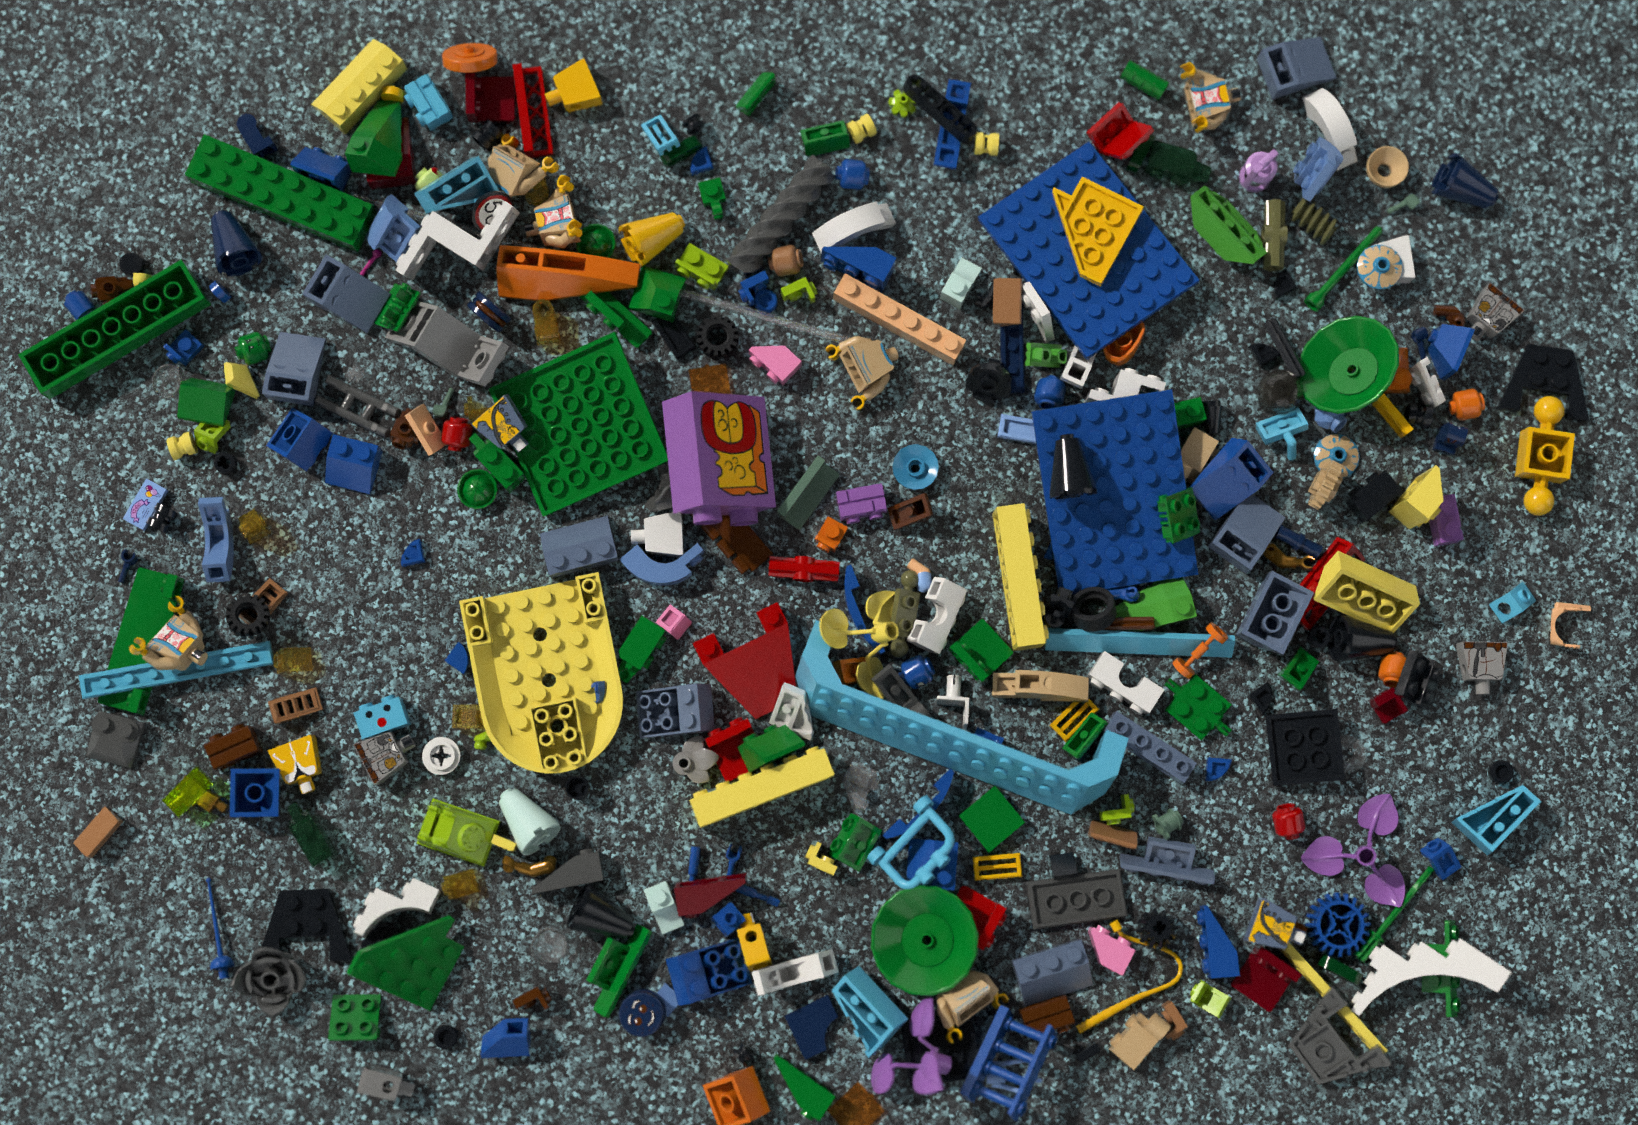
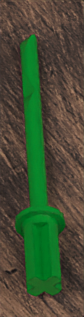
M1428 866L1406 893L1402 906L1395 907L1376 932L1368 931L1370 935L1365 938L1366 944H1361L1359 946L1360 950L1353 953V956L1361 963L1367 961L1376 946L1384 944L1385 941L1381 936L1434 872L1432 867Z

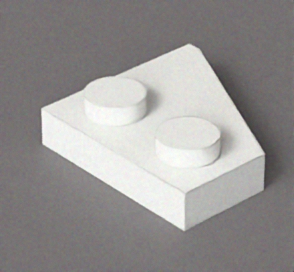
M1030 282L1022 284V303L1024 307L1029 309L1045 342L1048 343L1054 340L1050 311Z
M1426 357L1410 368L1409 372L1412 375L1411 383L1417 386L1422 393L1421 398L1423 402L1434 409L1445 402L1446 399L1440 389L1436 375L1430 376L1426 366L1430 364V360Z
M784 682L769 723L772 725L776 724L777 727L786 725L796 735L811 741L814 730L807 692Z

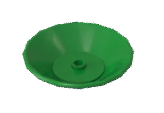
M1362 316L1337 319L1319 329L1304 346L1299 360L1306 374L1298 379L1297 383L1304 398L1319 410L1335 414L1359 411L1377 401L1392 384L1399 367V346L1391 330L1376 319Z
M919 885L913 889H904L896 892L881 906L872 924L871 950L877 968L891 985L910 995L934 996L952 990L969 974L977 957L978 930L971 911L958 896L938 886ZM927 935L931 938L929 945L924 943V938Z

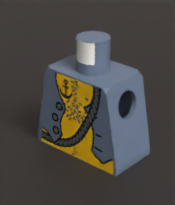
M508 394L500 398L471 423L476 430L500 449L510 443L517 452H520L529 444L520 434L527 427V424Z
M1258 897L1243 940L1286 950L1289 941L1301 945L1306 932L1294 928L1297 920L1296 916L1271 901Z

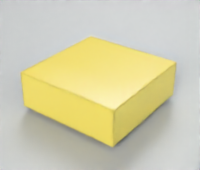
M494 834L491 841L492 844L511 852L516 851L518 847L516 842Z

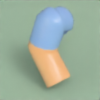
M913 558L907 565V568L918 574L917 589L919 592L925 593L932 582L931 571Z

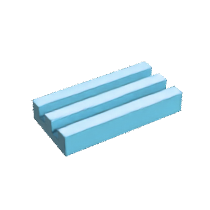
M661 114L641 124L644 133L660 156L664 155L663 151L666 149L668 152L671 151V146L675 145L676 148L680 146L678 139ZM659 122L671 140H666L655 123ZM651 126L663 144L659 145L648 127Z

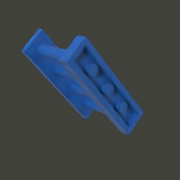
M1000 1005L960 1094L966 1100L973 1103L976 1097L982 1096L1010 1108L1008 1115L1017 1122L1019 1116H1023L1026 1111L1027 1098L1049 1050L1053 1049L1057 1042V1033L1051 1025H1047L1043 1033L1016 1022L1010 1009ZM1012 1030L1039 1041L1040 1043L1035 1054H1030L1004 1043L1003 1038L1006 1032ZM1003 1052L1029 1063L1030 1065L1025 1076L1022 1077L994 1065L993 1060L996 1053ZM993 1074L1020 1086L1015 1098H1009L984 1087L983 1082L986 1075Z

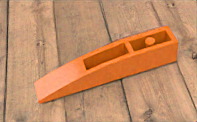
M499 245L496 265L498 296L500 298L551 301L584 296L590 291L597 294L637 288L641 265L613 258L569 251Z

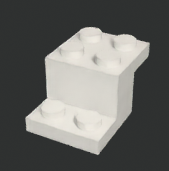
M1121 369L1114 379L1110 394L1102 388L1090 389L1084 403L1164 390L1166 382H1162L1161 378L1154 375H1148L1147 377L1139 375V372L1134 369Z

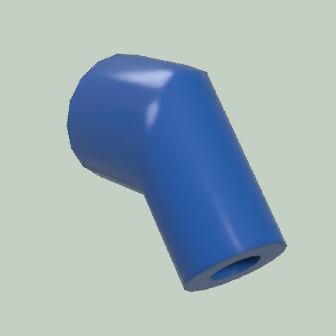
M1134 586L1106 589L1113 595L1114 600L1120 599L1132 603L1139 598V591Z

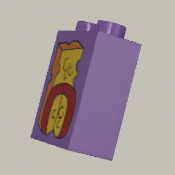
M691 391L662 402L673 514H693L694 525L717 524L722 522V515H729L731 526H747L758 523L757 512L776 507L765 397Z

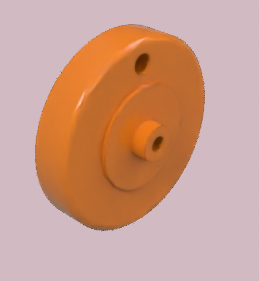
M482 43L455 45L447 48L442 53L443 66L450 71L460 73L484 71L497 64V50L490 45Z

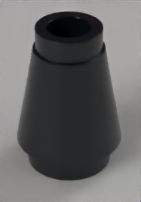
M1221 400L1202 401L1207 417L1203 422L1205 433H1219L1223 410Z

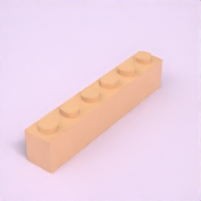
M846 273L834 291L833 300L953 366L965 346L966 339Z

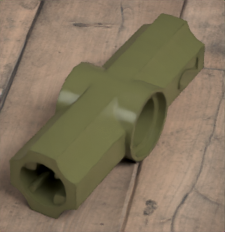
M1281 199L1266 200L1264 206V224L1261 230V241L1267 251L1263 256V269L1267 271H1278L1284 268V246L1287 243L1288 228L1285 226L1286 202Z

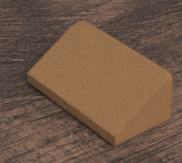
M995 278L993 286V323L1000 327L1021 324L1022 279Z
M104 806L73 843L84 856L92 858L124 821L107 806Z
M1096 820L1091 821L1087 835L1089 838L1131 850L1137 848V832L1114 825H1107V823Z

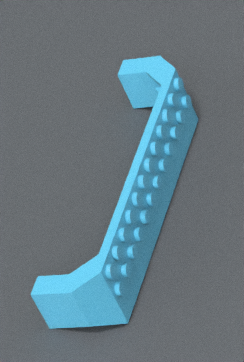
M815 621L795 675L798 687L807 692L812 717L1070 815L1106 794L1117 777L1129 738L1114 732L1105 731L1094 749L1091 761L1068 770L843 685L828 658L832 647L827 645L821 636L819 629L820 621Z

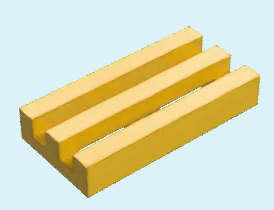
M1382 394L1377 401L1372 403L1400 438H1403L1413 430L1412 426L1385 394Z
M1089 698L1088 702L1079 708L1060 728L1057 724L1079 702H1072L1049 725L1064 742H1067L1091 712L1095 714L1099 710ZM1089 706L1092 710L1066 735L1063 731Z
M1020 853L972 857L974 881L1022 877ZM1016 859V863L978 865V861ZM1005 868L1017 869V872L979 875V871Z

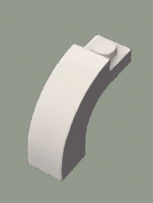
M1324 88L1303 96L1307 117L1319 126L1325 139L1333 144L1344 158L1337 171L1358 162L1354 148L1357 145V140L1353 128L1336 98Z
M872 202L831 219L816 229L812 235L822 253L823 247H842L865 233L891 228L896 222L887 203L878 205L877 202Z
M1074 345L1060 380L1082 389L1096 354L1086 360Z
M833 949L761 968L752 972L757 994L760 996L795 984L823 978L839 971Z

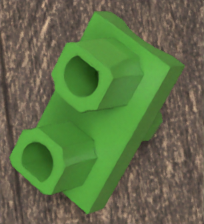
M1026 343L1028 351H1026L1027 359L1025 366L1060 368V364L1067 361V350L1062 349L1060 344Z

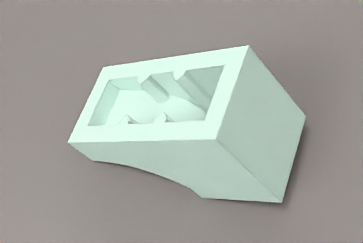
M961 258L946 282L940 299L960 309L982 268Z
M668 881L644 889L649 906L662 934L685 925L682 917L678 916L677 904Z

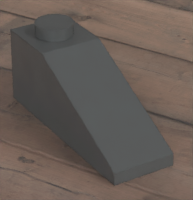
M594 848L580 850L579 856H574L532 888V894L605 880L600 852H594Z

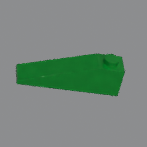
M379 99L353 133L344 153L352 172L396 176L402 161V104L400 101Z

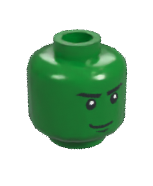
M259 332L240 336L238 338V346L234 347L238 360L243 359L247 365L265 361L268 358V353H271V347L266 335H261Z

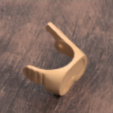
M1556 602L1551 611L1550 644L1568 647L1569 649H1580V645L1563 643L1556 633L1555 622L1562 613L1568 611L1588 612L1591 611V607Z

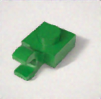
M720 177L699 182L698 187L704 207L711 205L714 220L723 218L720 203L725 202L726 198Z

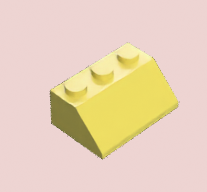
M1435 465L1417 476L1388 511L1409 530L1415 526L1420 527L1423 523L1426 524L1440 513L1441 509L1439 506L1443 502L1440 468Z

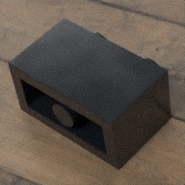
M1386 470L1380 474L1375 471L1365 479L1368 482L1365 486L1361 488L1358 485L1348 493L1350 498L1345 503L1362 523L1369 520L1403 492Z

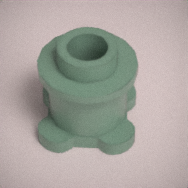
M1170 808L1166 814L1160 817L1157 814L1152 815L1157 833L1161 834L1165 840L1170 839L1169 833L1182 829L1183 818L1178 811H1173Z

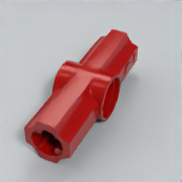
M770 556L768 577L792 578L794 581L813 582L814 580L838 582L840 562L815 560L814 557L795 556L794 558Z

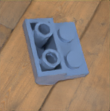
M1319 137L1316 143L1312 142L1309 145L1306 157L1303 161L1299 160L1293 170L1294 183L1301 186L1302 198L1309 202L1315 194L1318 195L1344 160L1341 152L1322 137Z
M391 194L383 202L366 233V239L372 249L381 248L397 262L403 253L406 254L410 239L414 234H417L421 226L406 214L409 209Z

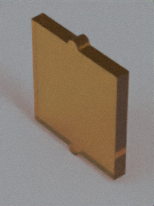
M726 363L713 366L706 364L705 367L688 370L692 391L731 394Z
M858 1081L827 1110L839 1123L838 1125H871L885 1112L874 1099V1095L872 1093L869 1094Z

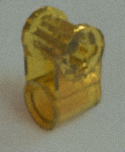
M546 299L537 300L532 309L537 345L561 342L554 307ZM543 306L550 310L546 312V316H542L539 313L542 311Z

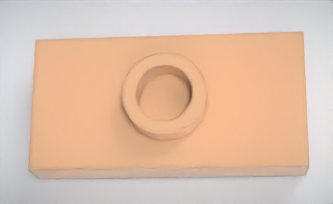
M425 404L419 405L405 415L428 456L445 446L441 441L442 433Z

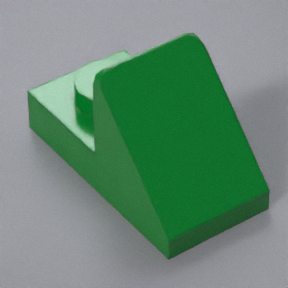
M1300 647L1287 666L1278 673V676L1293 689L1300 691L1319 661Z

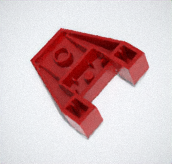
M778 602L756 612L766 634L724 654L714 633L693 643L704 668L755 720L774 710L784 682L796 687L788 622Z

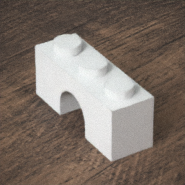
M934 577L925 598L934 603L936 615L931 622L915 620L907 641L928 652L940 654L946 646L950 629L955 625L959 608L964 604L967 589L946 578Z
M1106 651L1102 652L1087 675L1091 679L1090 683L1100 690L1104 687L1110 691V696L1118 702L1124 700L1131 705L1129 708L1138 715H1142V713L1145 715L1149 714L1165 689L1146 677L1141 678L1134 688L1124 686L1119 679V673L1124 663Z

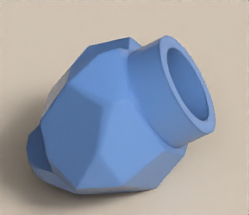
M1315 407L1314 420L1318 426L1330 429L1336 433L1346 424L1347 418L1344 417V413L1335 414L1319 410Z

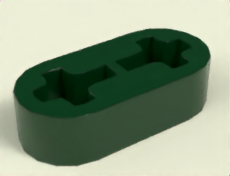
M1151 134L1146 142L1137 147L1126 170L1134 174L1138 172L1156 136Z
M696 135L679 142V147L676 148L674 145L671 147V151H664V155L659 158L666 168L679 163L702 148L703 145Z
M1322 954L1317 964L1356 986H1359L1363 978V974L1325 954Z

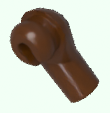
M1434 305L1433 316L1445 317L1451 325L1462 327L1465 325V318L1457 307Z

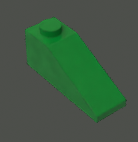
M776 1053L773 1059L798 1106L803 1109L801 1114L811 1121L814 1118L820 1121L836 1095Z

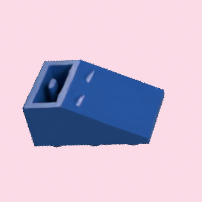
M823 247L821 262L824 263L823 266L833 272L838 270L843 274L846 273L882 293L894 272L896 257L877 247Z
M1231 438L1188 488L1193 487L1195 498L1210 516L1217 520L1258 491L1274 472L1248 440Z
M739 937L665 959L678 1006L691 1004L753 984L750 972L746 966Z

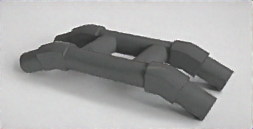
M329 374L327 375L324 382L347 395L341 406L319 395L316 396L313 403L368 431L388 438L391 430L370 421L376 408L395 417L401 415V409L356 389ZM355 398L367 404L362 416L349 411Z

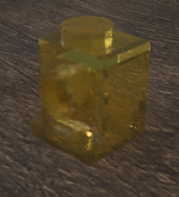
M255 509L238 518L240 521L238 528L251 545L272 533L262 514Z

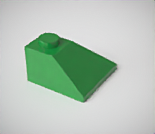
M642 266L638 287L634 290L629 309L673 322L687 279Z

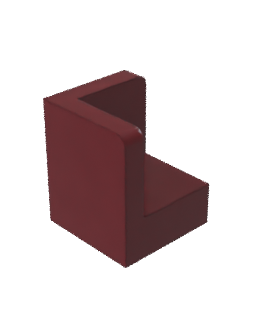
M1394 687L1388 688L1368 700L1383 724L1408 712L1402 699L1394 694Z

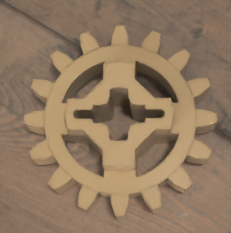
M1332 460L1326 469L1321 468L1317 472L1308 492L1312 493L1308 505L1319 510L1325 501L1330 502L1334 498L1343 478L1339 477L1343 465Z

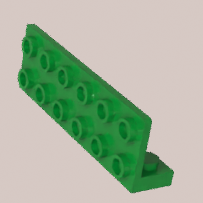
M141 567L138 568L107 670L148 663L142 659L143 655L131 654L129 647L133 645L136 648H140L134 642L137 637L144 639L147 645L174 616V612L168 609V603L171 602L174 607H177L178 602L175 600V597H180L185 579L169 573L164 574ZM152 687L143 689L133 688L132 691L100 696L98 703L144 715Z

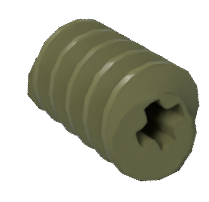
M1303 198L1291 212L1293 213L1291 221L1295 222L1301 219L1299 227L1308 225L1306 233L1308 234L1314 230L1313 239L1321 236L1320 244L1323 245L1339 228V226L1335 227L1337 219L1328 221L1330 213L1321 216L1323 208L1319 207L1314 210L1316 202L1313 201L1307 204L1308 200Z

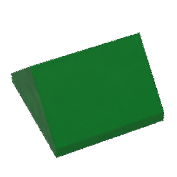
M189 378L180 384L177 417L182 420L224 427L236 389L223 383Z

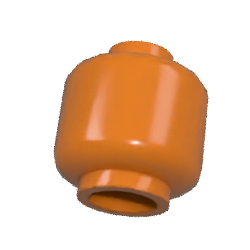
M1474 388L1457 391L1453 394L1452 401L1448 402L1451 415L1455 414L1460 421L1478 418L1481 416L1482 411L1485 410L1483 394L1478 393Z
M1393 651L1391 654L1381 658L1378 677L1385 686L1396 688L1406 661L1403 653Z

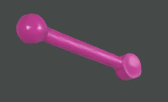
M379 249L372 252L373 256L360 272V275L364 276L375 259L381 256Z

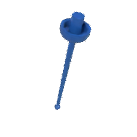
M206 878L218 957L210 964V970H218L219 979L222 980L229 978L228 968L235 966V962L231 957L223 955L210 884L211 879Z

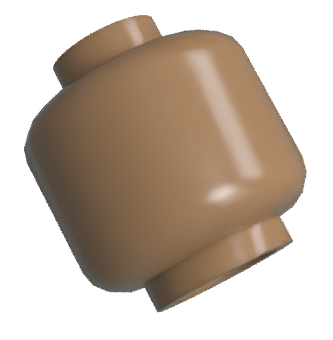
M794 245L776 247L772 252V256L768 258L771 271L775 270V273L780 277L798 274L801 267L804 266L802 252Z

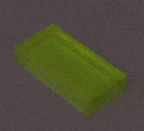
M196 766L162 801L177 817H181L214 782Z

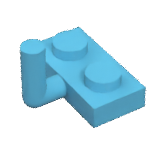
M1298 407L1257 422L1256 430L1265 445L1284 439L1287 443V459L1295 460L1297 441L1293 435L1308 430V422Z

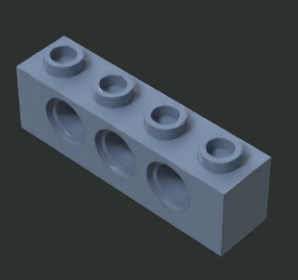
M1118 711L1112 713L1107 721L1108 725L1101 732L1104 734L1108 730L1129 738L1126 746L1128 751L1179 784L1185 783L1197 764Z

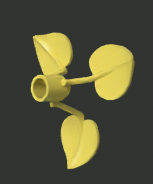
M879 591L867 599L866 614L873 620L874 627L872 629L847 630L849 625L848 619L844 612L839 609L826 611L820 618L819 623L823 640L827 645L835 649L846 647L848 642L847 635L870 634L873 641L880 643V645L865 656V662L859 663L856 669V680L859 687L865 693L880 699H884V695L871 678L883 669V665L877 657L872 656L883 647L888 646V641L896 640L899 635L898 626L891 621L895 591Z

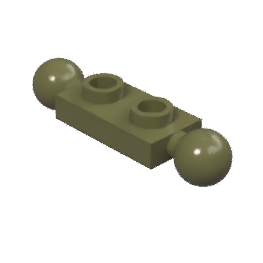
M907 570L901 575V583L904 589L899 588L895 591L891 621L898 626L899 635L890 644V652L897 658L904 657L907 654L908 644L905 642V638H908L917 618L920 593L913 591V588L918 584V574L913 570Z

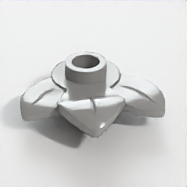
M695 736L688 739L683 745L682 752L676 754L672 762L673 769L678 774L687 775L692 782L699 784L710 781L707 770L713 767L719 759V755L715 752L703 749V736ZM682 759L688 760V766L686 768H682L680 766V761Z

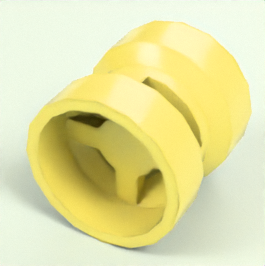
M867 113L861 116L860 120L851 121L846 124L855 144L862 142L867 136L872 137L877 134L876 127Z
M977 132L975 134L974 155H982L983 153H988L990 156L998 155L999 133L985 135L983 132Z
M190 431L183 433L179 438L175 436L167 438V446L173 460L181 459L183 454L193 455L198 453L195 439Z

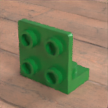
M984 619L976 623L948 649L979 684L1013 654L1011 648Z

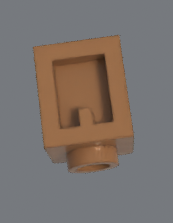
M1168 1000L1161 1005L1164 1010L1161 1014L1168 1024L1172 1023L1174 1026L1169 1029L1164 1038L1175 1040L1185 1033L1183 1029L1188 1026L1173 1002Z

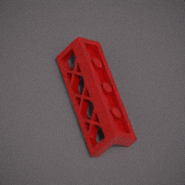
M522 63L512 64L524 153L530 158L554 155L542 67L523 68ZM538 73L539 80L534 87L525 82V75ZM533 94L541 98V103L536 109L528 104V100ZM536 115L544 120V125L539 131L531 126V121ZM541 137L547 141L548 149L535 151L534 143Z
M1337 537L1300 585L1313 591L1315 594L1324 566L1337 551L1351 557L1354 555L1356 559L1362 562L1366 559L1353 543ZM1314 594L1300 620V624L1308 631L1312 629L1328 608V606L1314 601ZM1312 609V615L1306 620L1304 617Z

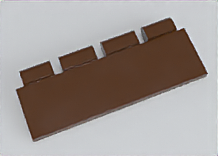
M722 515V522L701 526L712 541L721 536L722 539L716 545L728 559L734 554L737 555L731 563L741 574H744L747 570L753 572L773 555L749 525L731 526L729 515Z

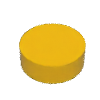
M395 86L383 87L381 93L383 100L400 101L401 104L404 102L405 92Z

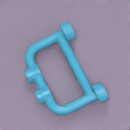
M927 795L921 797L914 804L913 809L920 816L887 852L882 846H878L867 856V859L873 866L879 865L901 889H913L921 883L924 886L928 885L935 878L932 871L937 866L940 869L944 868L951 860L948 854L954 847V833L932 808L934 802ZM930 819L945 836V843L931 855V859L924 866L916 871L915 876L907 881L890 862Z

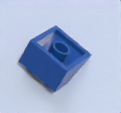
M305 147L291 161L290 166L296 173L341 192L344 191L352 172L347 159L339 155L334 157L326 155L327 153L317 147L313 149Z
M291 408L266 446L307 472L309 467L315 463L316 457L322 448L329 443L333 433L311 417Z
M333 434L326 457L325 483L371 495L383 450L378 445Z
M231 769L230 817H279L280 769Z
M911 839L909 841L907 881L915 876L916 871L931 859V855L941 848L945 841ZM954 842V847L948 854V857L951 859L950 862L942 869L937 866L932 871L935 878L926 886H938L944 890H955L958 842Z

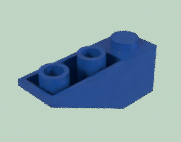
M1200 905V911H1197L1198 925H1202L1203 935H1199L1200 948L1204 949L1205 959H1202L1203 973H1207V978L1211 979L1240 976L1237 950L1209 907Z

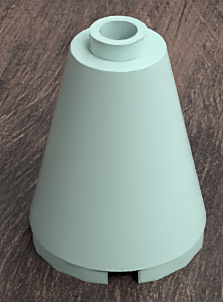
M509 788L500 795V808L519 851L524 856L540 850L538 845L544 841L548 844L561 830L560 824L555 818L520 790Z

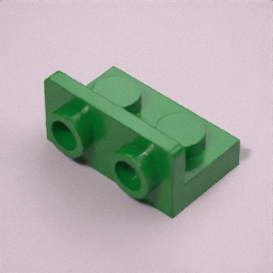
M851 813L843 821L842 829L837 838L832 841L828 855L860 872L882 830Z

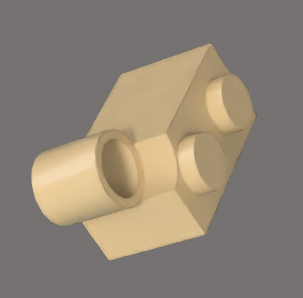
M1196 427L1190 432L1181 447L1185 481L1190 484L1205 469L1204 466L1207 461H1212L1219 449L1215 448L1219 441Z
M1141 1013L1137 1015L1132 1014L1125 1023L1126 1029L1121 1034L1118 1032L1110 1041L1112 1046L1109 1050L1132 1070L1136 1069L1155 1044L1171 1028V1025L1157 1013L1153 1014L1149 1020Z

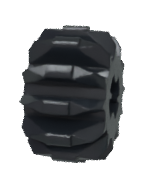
M1157 909L1151 910V914L1148 912L1143 913V919L1137 921V924L1142 928L1136 930L1137 934H1143L1144 936L1140 939V942L1143 943L1147 940V948L1149 949L1154 945L1157 950H1161L1163 945L1169 947L1171 945L1170 940H1174L1177 937L1171 932L1175 931L1178 927L1170 924L1174 917L1166 918L1165 910L1161 911L1160 914ZM1153 927H1159L1161 932L1157 934L1158 931L1154 932Z

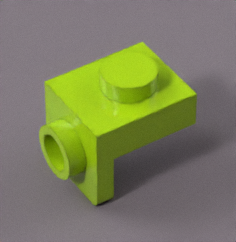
M1129 794L1121 795L1122 809L1100 811V821H1107V825L1121 824V819L1132 818L1131 813H1134L1133 799H1129Z
M1203 980L1199 984H1195L1190 993V1001L1194 1005L1219 1019L1231 997L1208 985Z

